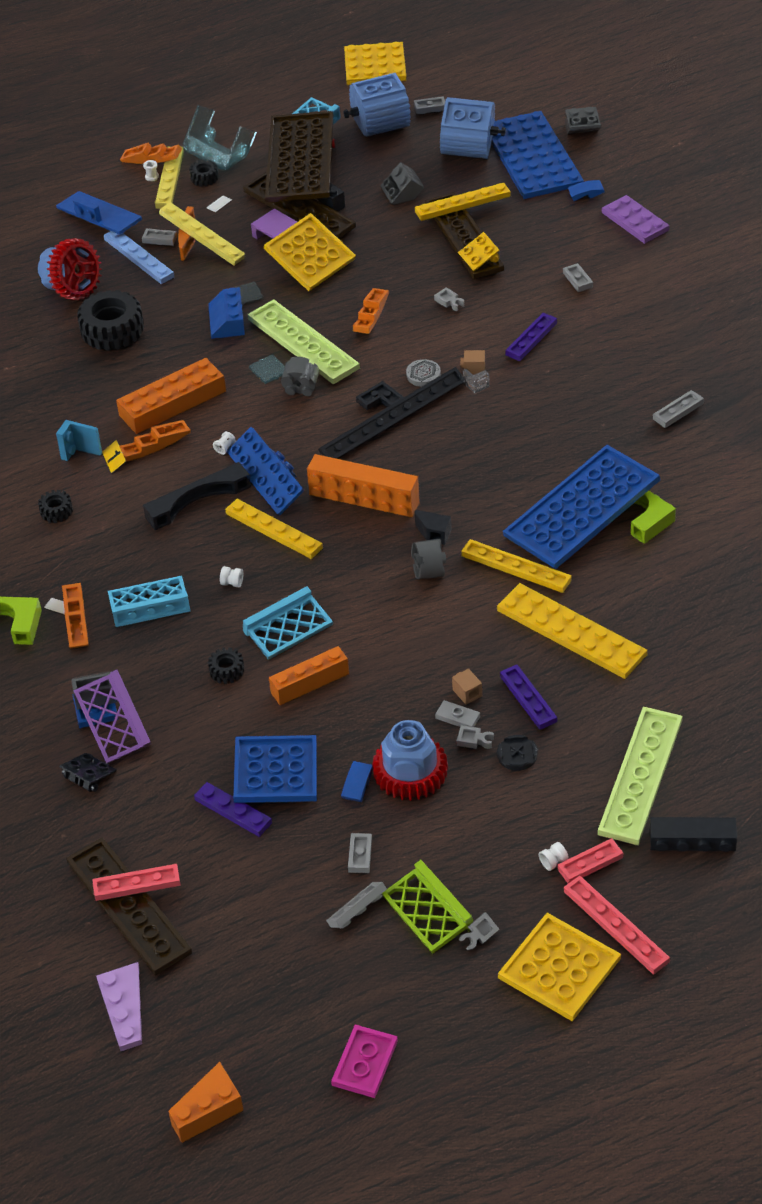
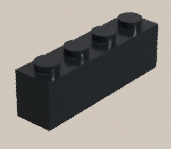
M650 817V850L736 851L737 828L735 817Z

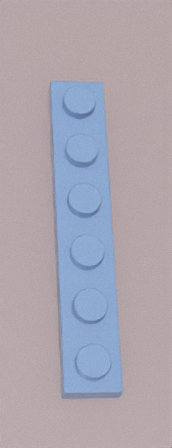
M110 231L104 234L106 242L160 284L174 278L172 270L124 233L117 234Z

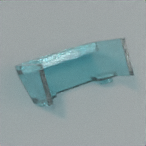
M198 105L185 136L183 148L186 152L201 160L214 161L219 169L228 170L248 155L257 132L239 127L230 150L214 142L216 131L210 126V122L215 111Z

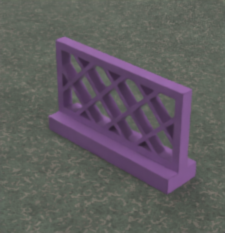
M118 670L73 690L106 763L151 745L150 739ZM108 680L112 686L109 695L98 691L101 683ZM86 690L94 692L91 703L83 701L79 693ZM97 694L108 697L104 708L93 704ZM110 698L119 701L120 706L117 713L106 709ZM92 707L103 710L99 721L90 718L89 713ZM105 712L116 715L112 726L101 722ZM118 717L127 719L128 725L125 731L115 727ZM92 722L97 723L96 729ZM100 725L111 728L107 739L98 736L97 732ZM113 730L124 733L120 744L110 741ZM130 735L135 737L138 745L129 748L124 746L123 743L126 736ZM101 740L106 742L104 747L102 745ZM108 743L119 746L117 754L108 758L106 753Z

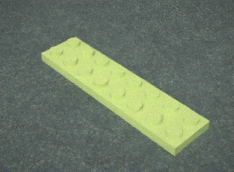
M274 299L248 314L249 321L295 356L310 359L309 362L313 365L315 363L319 368V374L332 384L360 369V363Z
M648 707L642 708L599 825V836L639 846L682 723L681 715Z

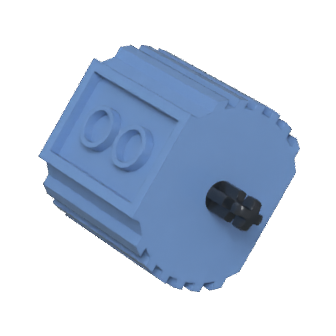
M396 73L355 82L350 85L349 99L351 109L350 111L345 109L343 114L346 119L349 118V115L354 117L364 136L368 137L410 126L409 99L406 89Z
M447 97L441 122V154L488 159L492 135L497 136L500 133L504 137L506 134L505 127L499 130V127L494 126L495 103Z

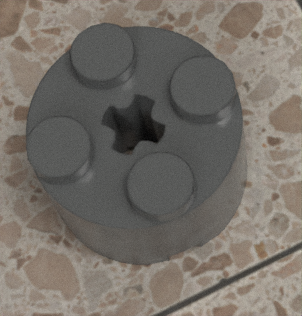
M292 357L290 361L286 362L281 377V384L287 394L312 395L319 375V368L315 363L314 365L310 363V359Z
M440 539L412 543L411 556L415 562L412 565L417 579L445 576L443 563H446V554L441 552Z

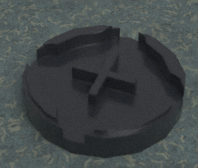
M524 735L508 736L498 745L497 758L499 763L507 769L515 771L525 770L531 767L537 760L538 749L535 742L529 740Z

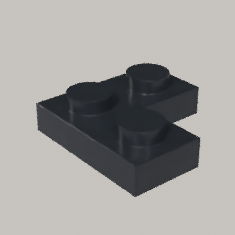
M381 381L356 396V402L366 410H369L379 403L389 407L404 397L384 381Z

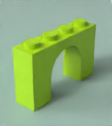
M647 491L634 502L644 507L646 511L631 522V535L645 544L675 522L676 508L658 495Z
M0 597V615L14 618L11 628L14 644L33 645L42 611L39 598Z

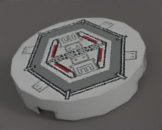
M432 360L414 361L406 369L408 381L415 386L422 387L441 376L439 365Z

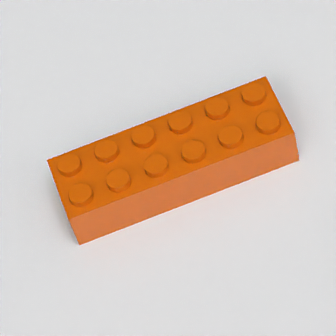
M204 358L117 399L119 416L138 434L226 392L224 375L207 358Z
M314 454L307 467L309 495L408 517H413L420 503L418 476Z

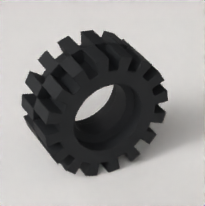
M205 159L201 162V160H198V163L194 162L189 168L191 181L196 186L199 184L200 187L202 185L206 187L207 184L213 185L212 182L216 183V180H218V168L214 161H206Z
M51 490L52 493L50 494L46 492V496L42 495L41 499L38 500L40 515L43 517V520H47L50 523L52 520L54 523H57V520L63 522V518L67 520L68 516H71L73 512L70 495L66 494L65 491L61 493V490H57V492Z
M224 647L222 651L217 649L216 654L213 652L211 657L208 658L210 676L214 681L217 680V683L221 684L222 681L224 684H227V681L234 683V679L238 681L240 679L239 676H243L245 670L242 654L238 653V650L234 649L232 651L230 647L226 650ZM226 663L233 664L228 668L220 667L221 665Z

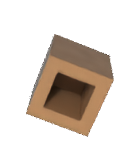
M464 350V358H461V368H464V375H485V350Z
M469 668L452 677L453 691L465 704L482 697V683Z

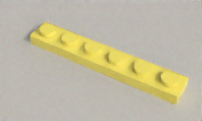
M181 147L182 150L177 159L164 162L155 201L156 209H161L169 202L173 203L184 153L183 147Z
M169 202L160 209L159 214L232 265L235 266L244 259V252L173 203Z

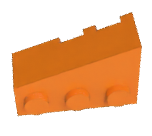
M219 1062L168 1112L172 1127L181 1142H184L243 1111V1105L239 1092Z

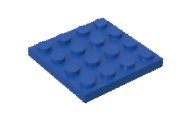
M316 735L235 737L234 803L317 801Z

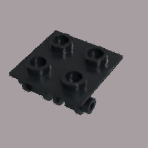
M84 753L59 766L63 769L62 774L64 778L78 784L80 787L83 786L89 792L97 791L98 780L117 771V769L109 766L108 763L102 762L88 753Z

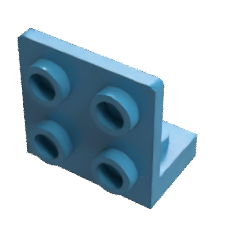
M65 420L56 433L61 460L68 461L76 450L99 456L102 454L97 427Z

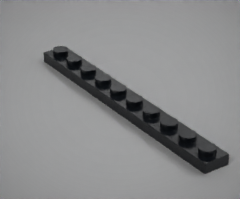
M454 367L323 445L318 451L322 456L338 459L460 386L466 380L457 367Z

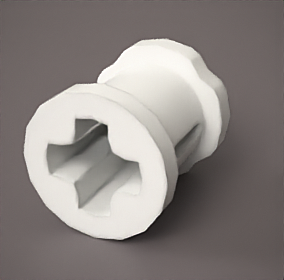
M154 160L144 162L143 167L146 170L145 179L147 181L157 180L159 178L156 169L157 162Z
M225 431L222 437L213 443L215 451L221 455L226 454L227 449L236 442L234 435Z

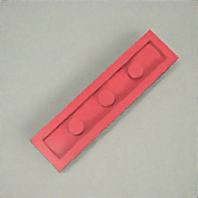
M177 864L92 879L96 901L181 886Z

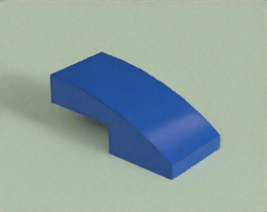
M600 180L585 181L568 187L573 201L589 195L591 199L605 192Z
M353 761L341 794L343 799L363 801L365 789L369 785L373 771L371 764Z

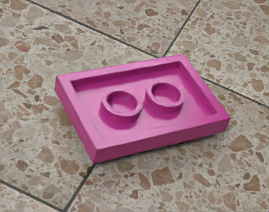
M354 1025L332 1078V1086L375 1098L397 1045L398 1037Z

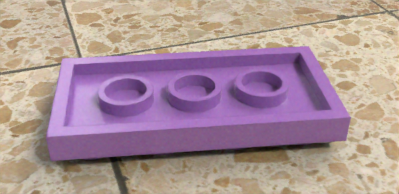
M627 195L602 207V213L644 244L669 231V225Z

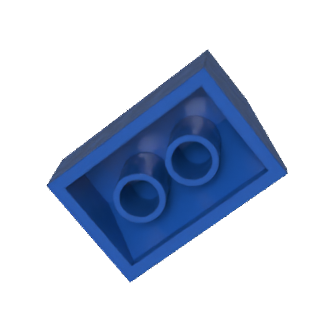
M240 287L223 289L208 304L211 339L245 335Z

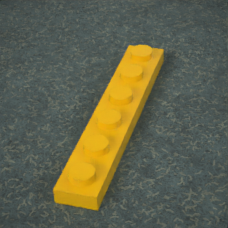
M499 183L416 206L415 213L423 221L510 197V190L505 183Z
M236 499L225 509L226 514L310 559L323 549V544L316 539L239 499Z
M471 539L461 551L462 557L561 593L565 591L571 582L572 575Z

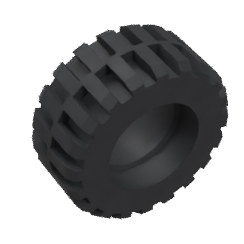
M120 290L98 292L96 295L89 296L88 300L85 299L78 309L77 318L81 337H83V340L88 345L99 350L111 351V349L119 350L121 347H128L130 343L136 342L144 329L140 303L133 295L127 292L122 293Z

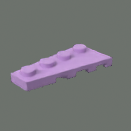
M138 962L96 976L120 1051L142 1044L140 969Z

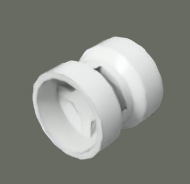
M223 566L220 573V584L226 586L232 584L233 587H241L243 569L236 568L233 570L230 567Z
M556 842L551 845L550 849H544L539 852V859L548 871L556 868L558 863L568 860V854L563 845Z

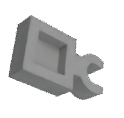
M447 287L434 295V300L446 308L452 306L454 311H458V305L464 307V300L458 298V294Z
M461 725L457 737V746L477 749L479 744L484 748L490 749L492 748V741L487 740H494V733H481V728Z
M485 912L468 926L471 932L461 935L459 940L463 941L465 938H469L470 945L466 949L470 950L476 946L477 940L481 944L484 943L499 928Z

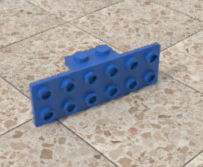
M80 191L56 205L59 210L117 234L124 233L142 220L140 215Z
M250 427L227 450V453L234 462H240L250 474L251 483L278 515H281L304 492V488L295 479L297 476L292 471L294 467L289 462L284 461L285 457L279 451L274 452L254 428Z

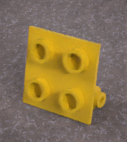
M483 232L461 249L458 254L475 271L488 260L497 262L500 250Z

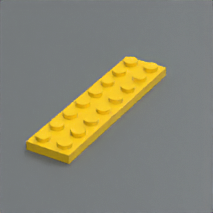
M521 583L497 605L498 612L624 679L647 656V649Z

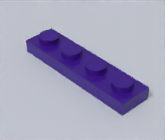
M542 313L505 350V355L521 361L557 324V318Z
M518 665L500 671V678L539 730L557 723V716Z
M208 782L194 795L195 801L258 837L272 824V819L245 803H234L233 796Z

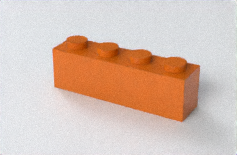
M337 646L269 677L271 694L278 704L282 705L349 674L348 658L340 647Z

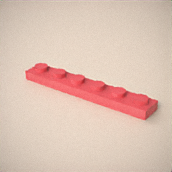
M578 876L564 886V893L653 975L670 963V957L581 876Z

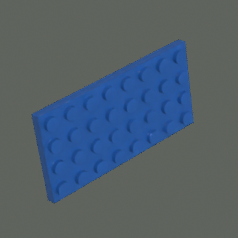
M542 111L504 118L494 122V126L499 127V130L505 127L506 134L504 137L500 133L497 136L492 135L491 143L523 199L567 190L572 185L584 182Z
M606 445L503 530L504 537L554 569H557L661 480L660 475Z

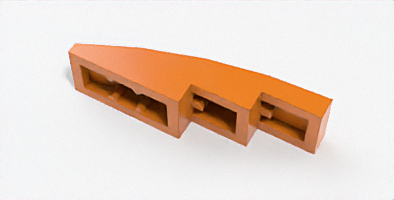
M148 142L125 150L120 161L135 164H144L148 160H154L157 163L177 159L182 148L179 144L167 148L164 143L152 147Z
M187 206L185 212L195 219L194 208ZM179 228L181 261H184L196 240Z
M373 288L363 300V307L358 312V320L353 325V332L366 334L371 332L383 310L389 290Z
M184 420L151 427V433L134 437V443L119 447L127 462L159 451L191 433V430Z
M81 583L63 585L62 591L69 648L89 646Z

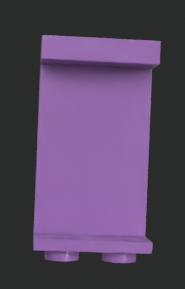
M273 209L251 223L252 236L258 239L265 234L273 239L297 223V221Z

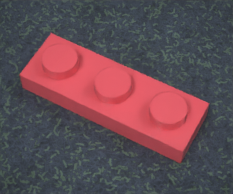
M611 838L558 864L557 870L566 882L570 883L578 876L583 878L622 859L623 852Z

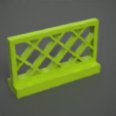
M420 860L414 864V870L385 890L382 896L433 954L465 929L469 932L468 926L473 922V918L425 863ZM416 877L419 880V887H408V882ZM396 891L403 892L401 900H392L390 895ZM407 892H418L416 901L405 900ZM421 893H431V902L420 901ZM404 905L415 906L414 914H405L403 912ZM419 906L430 907L429 915H418ZM434 907H443L445 909L444 916L433 915ZM417 920H428L427 929L417 928ZM432 920L443 921L442 930L430 929ZM447 921L456 922L459 925L454 930H445ZM429 934L441 935L440 940L432 945L428 941Z

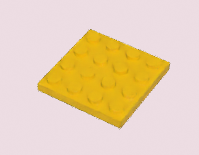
M403 42L344 46L347 85L391 73H396L400 81H406Z
M311 213L264 244L263 248L308 291H311L348 265L356 257L346 245Z
M546 913L498 972V979L573 1022L620 961L621 954L551 914Z

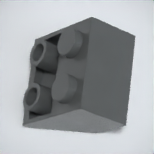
M596 107L565 110L567 134L599 131L601 124Z
M401 162L381 184V188L393 205L414 200L425 188L415 171Z
M112 671L72 678L73 690L107 676ZM109 680L101 683L98 691L109 695L112 688ZM86 690L79 694L83 701L91 703L94 692ZM73 691L77 710L82 709ZM97 694L93 704L97 706L105 705L108 697ZM110 698L108 704L117 703L116 700Z

